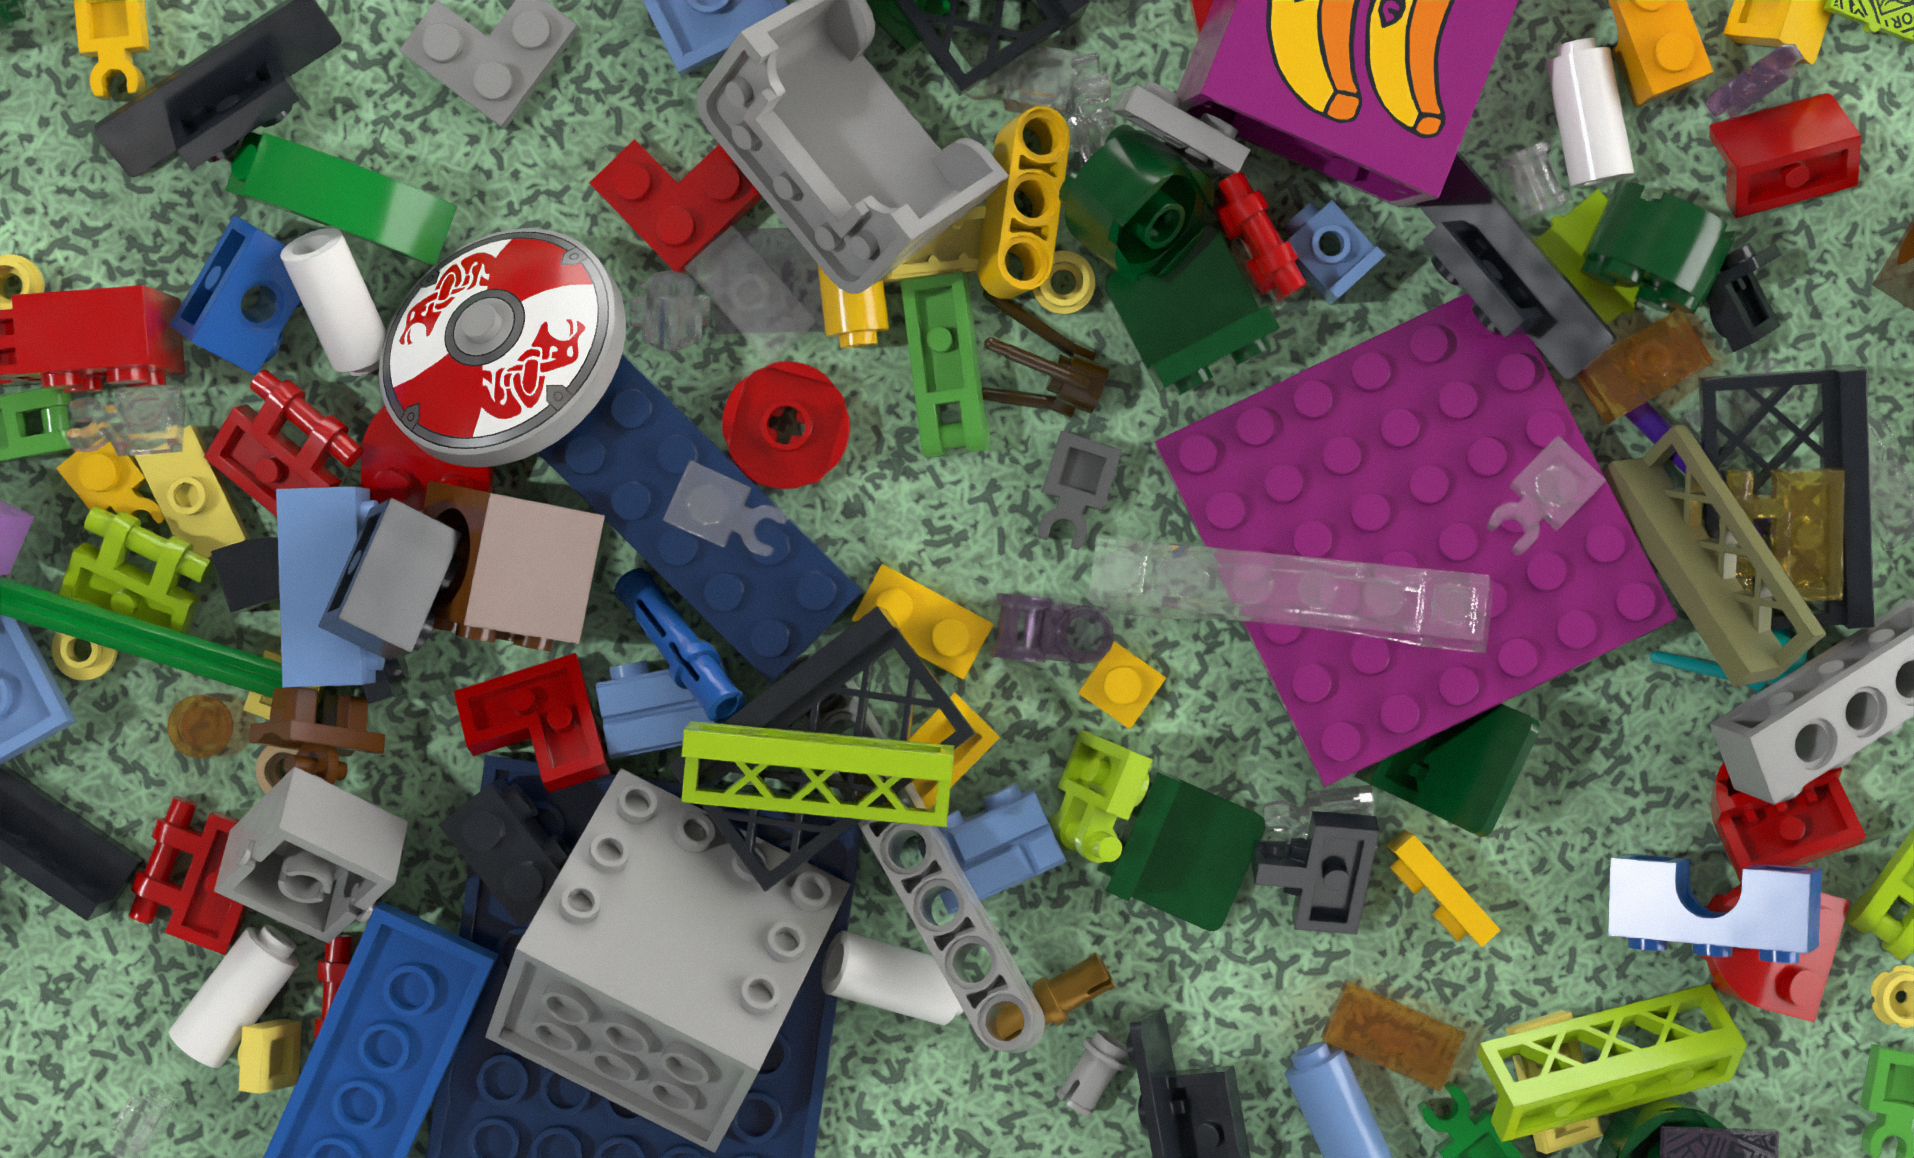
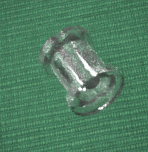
M1544 141L1521 150L1496 164L1499 174H1507L1521 209L1518 211L1517 217L1520 223L1546 214L1574 200L1570 190H1562L1548 157L1552 151L1549 141Z

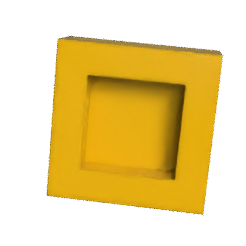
M1113 641L1077 693L1130 730L1166 677Z

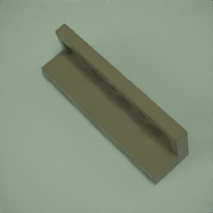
M1686 424L1672 426L1643 457L1611 462L1602 472L1636 538L1734 688L1778 678L1826 635V632ZM1675 451H1677L1686 465L1685 488L1676 487L1662 467ZM1702 503L1712 504L1721 517L1719 540L1710 538L1701 525ZM1737 555L1746 556L1756 570L1755 592L1744 590L1736 578ZM1772 608L1783 610L1798 632L1783 647L1771 631Z

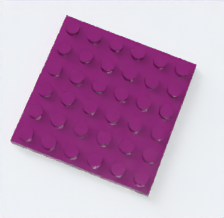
M1468 293L1155 441V448L1323 788L1678 619L1672 604L1534 342L1527 334L1505 338L1501 332L1494 334L1489 331L1473 313L1472 306L1475 304V301Z

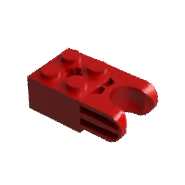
M145 285L11 295L12 309L0 310V387L41 384L42 389H63V393L68 394L94 393L103 391L102 380H107V384H126V387L129 389L165 387L166 375L185 374L183 336L169 325L180 307V298Z

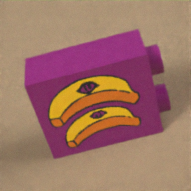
M1213 0L1176 92V95L1182 99L1178 109L1201 119L1203 113L1215 116L1237 129L1236 137L1394 206L1403 207L1437 199L1441 194L1518 0Z

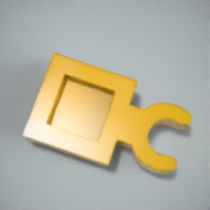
M74 0L79 53L86 58L98 57L99 61L92 69L90 75V87L95 97L102 101L111 100L109 83L117 74H125L127 90L132 96L137 97L145 92L146 82L144 75L133 64L132 53L150 52L145 0Z
M103 429L56 468L89 510L94 506H98L108 512L114 510L118 514L120 511H124L134 517L141 511L146 510L158 524L167 523L157 501L152 498H144L138 491L140 487L147 483V480L134 455L112 429Z

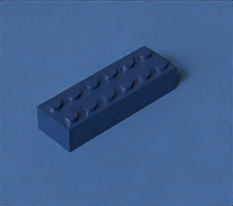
M623 352L611 383L591 412L568 434L538 452L600 515H604V519L770 684L775 682L864 592Z

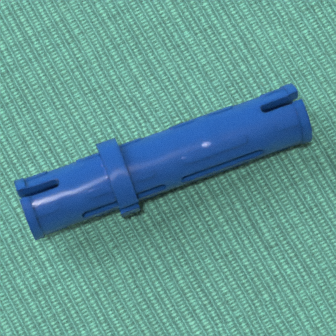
M636 568L620 577L615 585V596L619 601L623 602L644 630L646 636L654 643L669 663V675L676 685L691 692L711 722L724 723L741 710L745 704V695L736 688L719 666L720 656L709 642L699 640L682 618L679 611L655 583L648 570L645 571L644 568Z

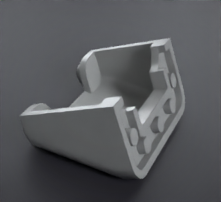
M798 0L739 33L700 86L697 94V108L700 118L708 131L830 280L848 293L859 294L883 279L994 193L1009 175L982 144L973 139L959 138L942 151L863 56L862 53L871 44L875 35L873 13L865 0Z

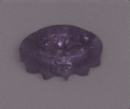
M1782 44L1711 93L1706 107L1714 118L1727 112L1732 119L1798 74L1793 65L1804 58V56L1795 44Z

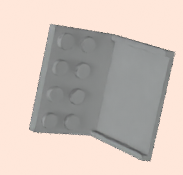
M620 768L519 942L485 1037L715 1153L755 1080L851 884L806 862L769 891L764 892L706 811L691 803H682L681 798ZM740 829V831L742 832V834H743V835L745 836V838H746V833H747V832L744 831V830H742V829ZM756 837L755 851L770 871L790 857V853Z

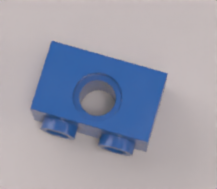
M234 214L169 325L194 344L256 376L262 364L271 360L277 353L283 338L282 330L295 308L303 305L280 257L282 250L287 244ZM259 286L260 293L256 303L246 310H241L243 295L250 288Z

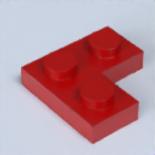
M634 139L589 182L679 277L762 198V195L720 144L677 183Z
M576 653L453 691L466 746L473 757L532 739L542 782L548 793L610 774L582 664Z

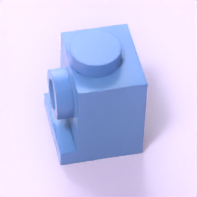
M1333 200L1321 210L1311 201L1283 227L1291 236L1287 241L1291 243L1299 257L1295 261L1299 270L1329 305L1386 256L1378 246L1374 247ZM1332 234L1339 239L1341 249L1338 255L1327 256L1321 252L1319 239L1322 235Z

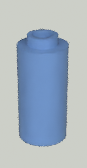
M1321 1041L1295 1052L1291 1056L1294 1065L1288 1068L1284 1075L1323 1158H1393L1343 1048H1328L1326 1042Z

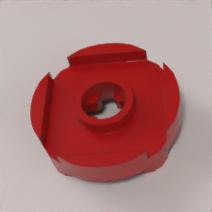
M779 361L755 370L734 387L724 407L722 433L732 459L748 477L770 488L793 490L820 482L842 460L850 439L851 421L843 395L824 373L803 363ZM786 408H793L797 410L796 420L805 425L804 433L802 436H792L788 444L778 443V432L773 428H769V421L772 416L782 417Z

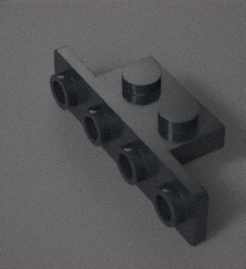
M285 0L94 125L95 135L130 177H137L175 151L181 155L192 170L205 161L210 163L217 162L228 156L237 147L239 139L259 126L267 128L279 123L290 113L293 104L300 100L291 76L338 46L342 42L340 33L316 0Z
M1457 151L1439 198L1416 203L1435 225V228L1423 239L1435 254L1431 257L1433 266L1449 283L1455 286L1460 284L1475 301V304L1472 306L1473 313L1489 331L1494 334L1501 332L1505 338L1527 334L1563 378L1567 380L1576 378L1616 342V334L1461 153Z
M1163 1009L1151 1010L1130 1022V1032L1127 1037V1053L1132 1066L1137 1068L1141 1091L1138 1102V1114L1142 1127L1148 1131L1152 1158H1251L1234 1066L1176 1070L1165 1011Z

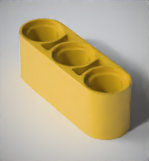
M1036 106L1010 120L998 131L995 139L993 157L1009 177L986 199V213L983 220L977 276L982 287L990 295L999 299H1011L1041 286L1049 277L1053 266L1061 209L1059 190L1065 181L1070 145V129L1066 120L1058 111L1046 106ZM1024 128L1034 131L1041 142L1040 155L1031 152L1026 147L1023 140ZM1016 189L1024 192L1030 198L1032 203L1031 218L1022 215L1017 210L1014 203ZM1007 251L1016 254L1023 264L1024 274L1021 281L1013 278L1007 271L1005 266Z

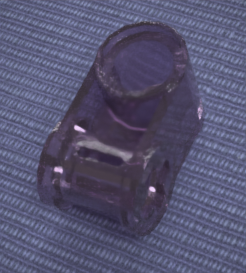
M996 593L995 602L1001 606L997 644L990 646L989 656L1034 662L1053 660L1086 664L1102 659L1111 649L1114 640L1113 626L1108 616L1099 609L1086 605L1053 602L1051 598ZM1024 612L1023 640L1019 643L1017 642L1019 614ZM1079 616L1093 617L1102 627L1103 637L1101 643L1090 652L1081 653L1075 651L1066 640L1068 625Z

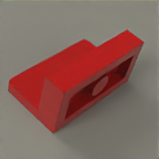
M1829 93L1712 123L1709 126V138L1727 164L1726 202L1735 219L1858 186L1861 134Z

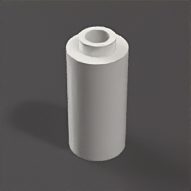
M1595 38L1574 40L1557 46L1558 57L1548 60L1546 66L1570 188H1583L1613 182L1634 175L1610 47L1596 48Z
M337 228L319 229L293 240L282 250L280 257L332 368L337 372H349L352 376H361L375 371L379 368L380 353L387 331L341 230Z
M265 925L262 930L247 927L169 1029V1035L174 1043L198 1062L212 1068H221L241 1042L242 1026L255 1024L299 966V961L293 954V951L296 949V944L293 940L271 925Z
M840 931L830 943L824 959L821 976L822 989L826 994L940 1025L948 1024L955 1015L959 1016L963 1013L962 1007L932 955L847 931Z

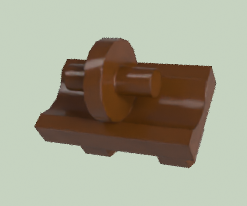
M303 687L274 689L270 722L251 724L249 743L298 750L296 755L290 754L285 758L284 770L286 773L295 766L334 785L336 780H344L348 771L346 763L339 761L338 756L348 757L355 751L373 754L384 753L385 734L367 731V698L351 695L325 696L323 724H316L318 691Z

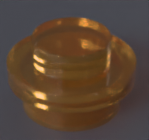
M203 694L189 696L178 702L172 709L167 723L168 735L173 746L182 754L191 758L211 757L221 752L228 745L233 734L232 715L227 706L213 696Z

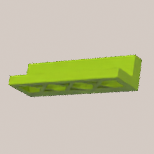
M690 721L684 729L681 757H685L682 803L947 827L954 762L953 745ZM700 759L732 761L744 773L740 779L726 790L698 787ZM749 763H753V764H757V765H755V766L752 768V766H751ZM769 765L801 768L811 781L792 796L775 795L758 774ZM815 769L823 771L818 774ZM836 771L867 774L877 787L858 802L841 801L825 780ZM881 776H889V777L884 780ZM901 778L937 781L935 810L906 807L891 789V786ZM751 781L760 793L738 790ZM817 787L826 799L806 798L805 796ZM881 794H884L893 806L870 803Z
M1708 983L1482 1042L1479 1045L1477 1055L1499 1095L1491 1123L1501 1142H1506L1731 1081L1747 1044L1713 987ZM1700 1007L1714 1030L1697 1033L1673 1023L1676 1013ZM1636 1025L1660 1035L1656 1045L1642 1049L1616 1038L1619 1028ZM1579 1040L1602 1050L1597 1061L1585 1064L1561 1055L1558 1052L1562 1043ZM1520 1055L1544 1066L1540 1076L1514 1082L1502 1059Z

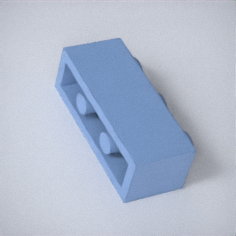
M361 487L276 489L282 686L312 687L375 683V670L383 669L385 659L318 627L369 509L378 505L377 500L370 501V489Z

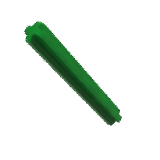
M0 577V615L273 698L274 689L284 688L282 686V663Z

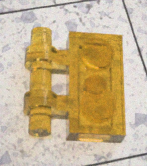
M1840 468L1772 469L1771 495H1753V470H1727L1726 485L1752 524L1753 518H1771V552L1803 600H1842L1844 470ZM1737 555L1736 578L1744 590L1752 592V576H1755L1756 570L1746 556Z

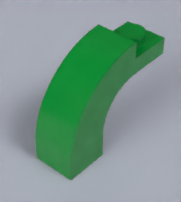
M250 132L244 136L241 147L233 157L231 175L225 191L242 198L298 215L331 228H337L341 232L393 253L433 266L437 264L457 209L456 205L405 183L324 152L267 133L260 135Z

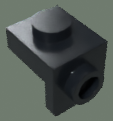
M1748 243L1728 253L1706 298L1710 307L1712 324L1716 331L1727 339L1733 352L1755 343L1781 326L1753 271L1782 255L1777 244L1755 253L1751 244Z

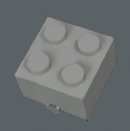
M294 766L230 830L214 892L329 944L355 919L365 923L374 910L376 900L396 883L408 821Z

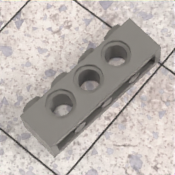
M1908 599L1874 620L1875 627L1861 628L1710 723L1735 790L1774 805L1778 802L1792 799L1802 791L1803 786L1826 771L1847 764L1852 759L1854 753L1878 738L1897 732L1902 727L1904 721L1914 716V600Z

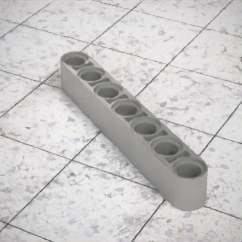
M813 654L797 658L788 667L785 676ZM854 680L844 686V688L858 689ZM834 693L825 700L821 706L818 731L842 734L848 728L855 726L859 697ZM868 706L863 737L887 739ZM810 712L800 719L804 729H808ZM836 771L831 777L833 780L847 782L848 772ZM858 773L857 783L876 785L867 774ZM881 776V777L885 780V779L888 778L889 776ZM910 783L896 794L906 807L927 809L913 783ZM838 788L845 800L846 789ZM855 791L854 802L860 801L868 793ZM861 820L858 825L977 1036L986 1046L996 1051L1022 1053L1032 1049L1040 1041L1044 1033L1045 1018L1042 1009L938 827ZM921 835L926 844V854L923 861L913 868H905L900 858L901 847L909 837ZM952 890L959 902L958 912L949 923L938 925L932 916V904L940 893ZM981 946L989 952L991 969L983 980L972 983L965 975L963 969L964 960L972 949ZM1014 1003L1023 1012L1025 1018L1024 1027L1021 1034L1015 1039L1006 1041L998 1034L996 1017L1003 1007Z

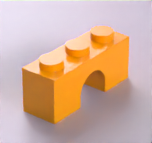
M1608 0L1618 30V44L1612 50L1635 108L1694 86L1714 72L1686 0Z

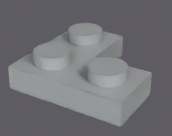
M436 0L399 51L505 130L580 28L545 0H515L489 37H487L440 1Z
M1147 81L1144 89L1138 85L1123 88L1111 110L1112 112L1155 135L1207 174L1239 172L1251 149L1234 140L1238 130L1233 126L1207 113H1203L1201 119L1178 109L1182 99L1172 91L1156 83Z

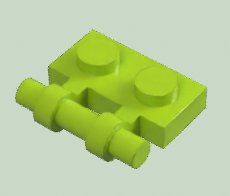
M94 506L86 517L84 528L104 538L101 549L84 542L73 550L59 595L187 634L200 596L177 586L181 574L202 584L211 572L213 561L193 552V544L177 536H172L168 540L140 527L141 520L124 511H120L115 515L98 506ZM131 550L156 562L154 573L151 574L126 562L128 551Z
M1080 729L1057 786L1058 789L1066 792L1059 811L1052 815L1049 822L1057 842L1069 850L1078 851L1081 856L1095 863L1112 862L1118 859L1122 852V844L1117 839L1113 826L1117 817L1128 821L1133 808L1144 798L1149 785L1148 771L1153 759Z

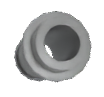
M1097 1030L1093 1038L1085 1037L1082 1045L1086 1048L1063 1086L1059 1087L1056 1092L1061 1101H1066L1069 1098L1067 1106L1086 1116L1092 1115L1095 1105L1118 1070L1125 1071L1128 1067V1062L1125 1060L1128 1055L1127 1046L1116 1037L1102 1030Z

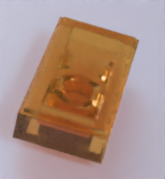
M1677 309L1606 350L1577 376V379L1605 424L1608 425L1707 367L1714 360L1683 311Z
M1345 979L1320 1037L1323 1041L1441 1091L1466 1032Z

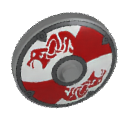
M536 228L511 229L493 233L463 245L437 262L436 266L429 269L416 282L402 300L388 326L379 361V384L388 413L401 431L424 452L436 459L454 465L466 467L497 466L518 461L542 451L568 434L591 412L604 395L614 377L621 359L626 336L625 307L618 286L607 269L587 247L579 241L555 231Z

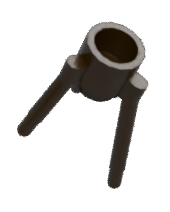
M984 290L983 297L1070 358L1059 354L1056 362H1053L1012 344L989 337L984 341L986 349L1050 376L1046 390L1055 393L1056 396L982 387L983 400L1052 410L1069 418L1072 417L1075 408L1092 414L1103 391L1110 367L1094 361L1096 352L1076 345L1010 299H999Z

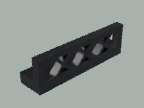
M4 763L1 764L0 862L86 921L109 913L145 860Z

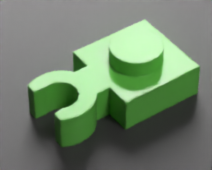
M1871 1044L1860 1106L1867 1111L1877 1113L1876 1120L1870 1123L1864 1130L1861 1141L1863 1152L1870 1157L1879 1158L1883 1141L1889 1136H1896L1898 1146L1895 1158H1914V1133L1911 1131L1914 1119L1913 1051Z

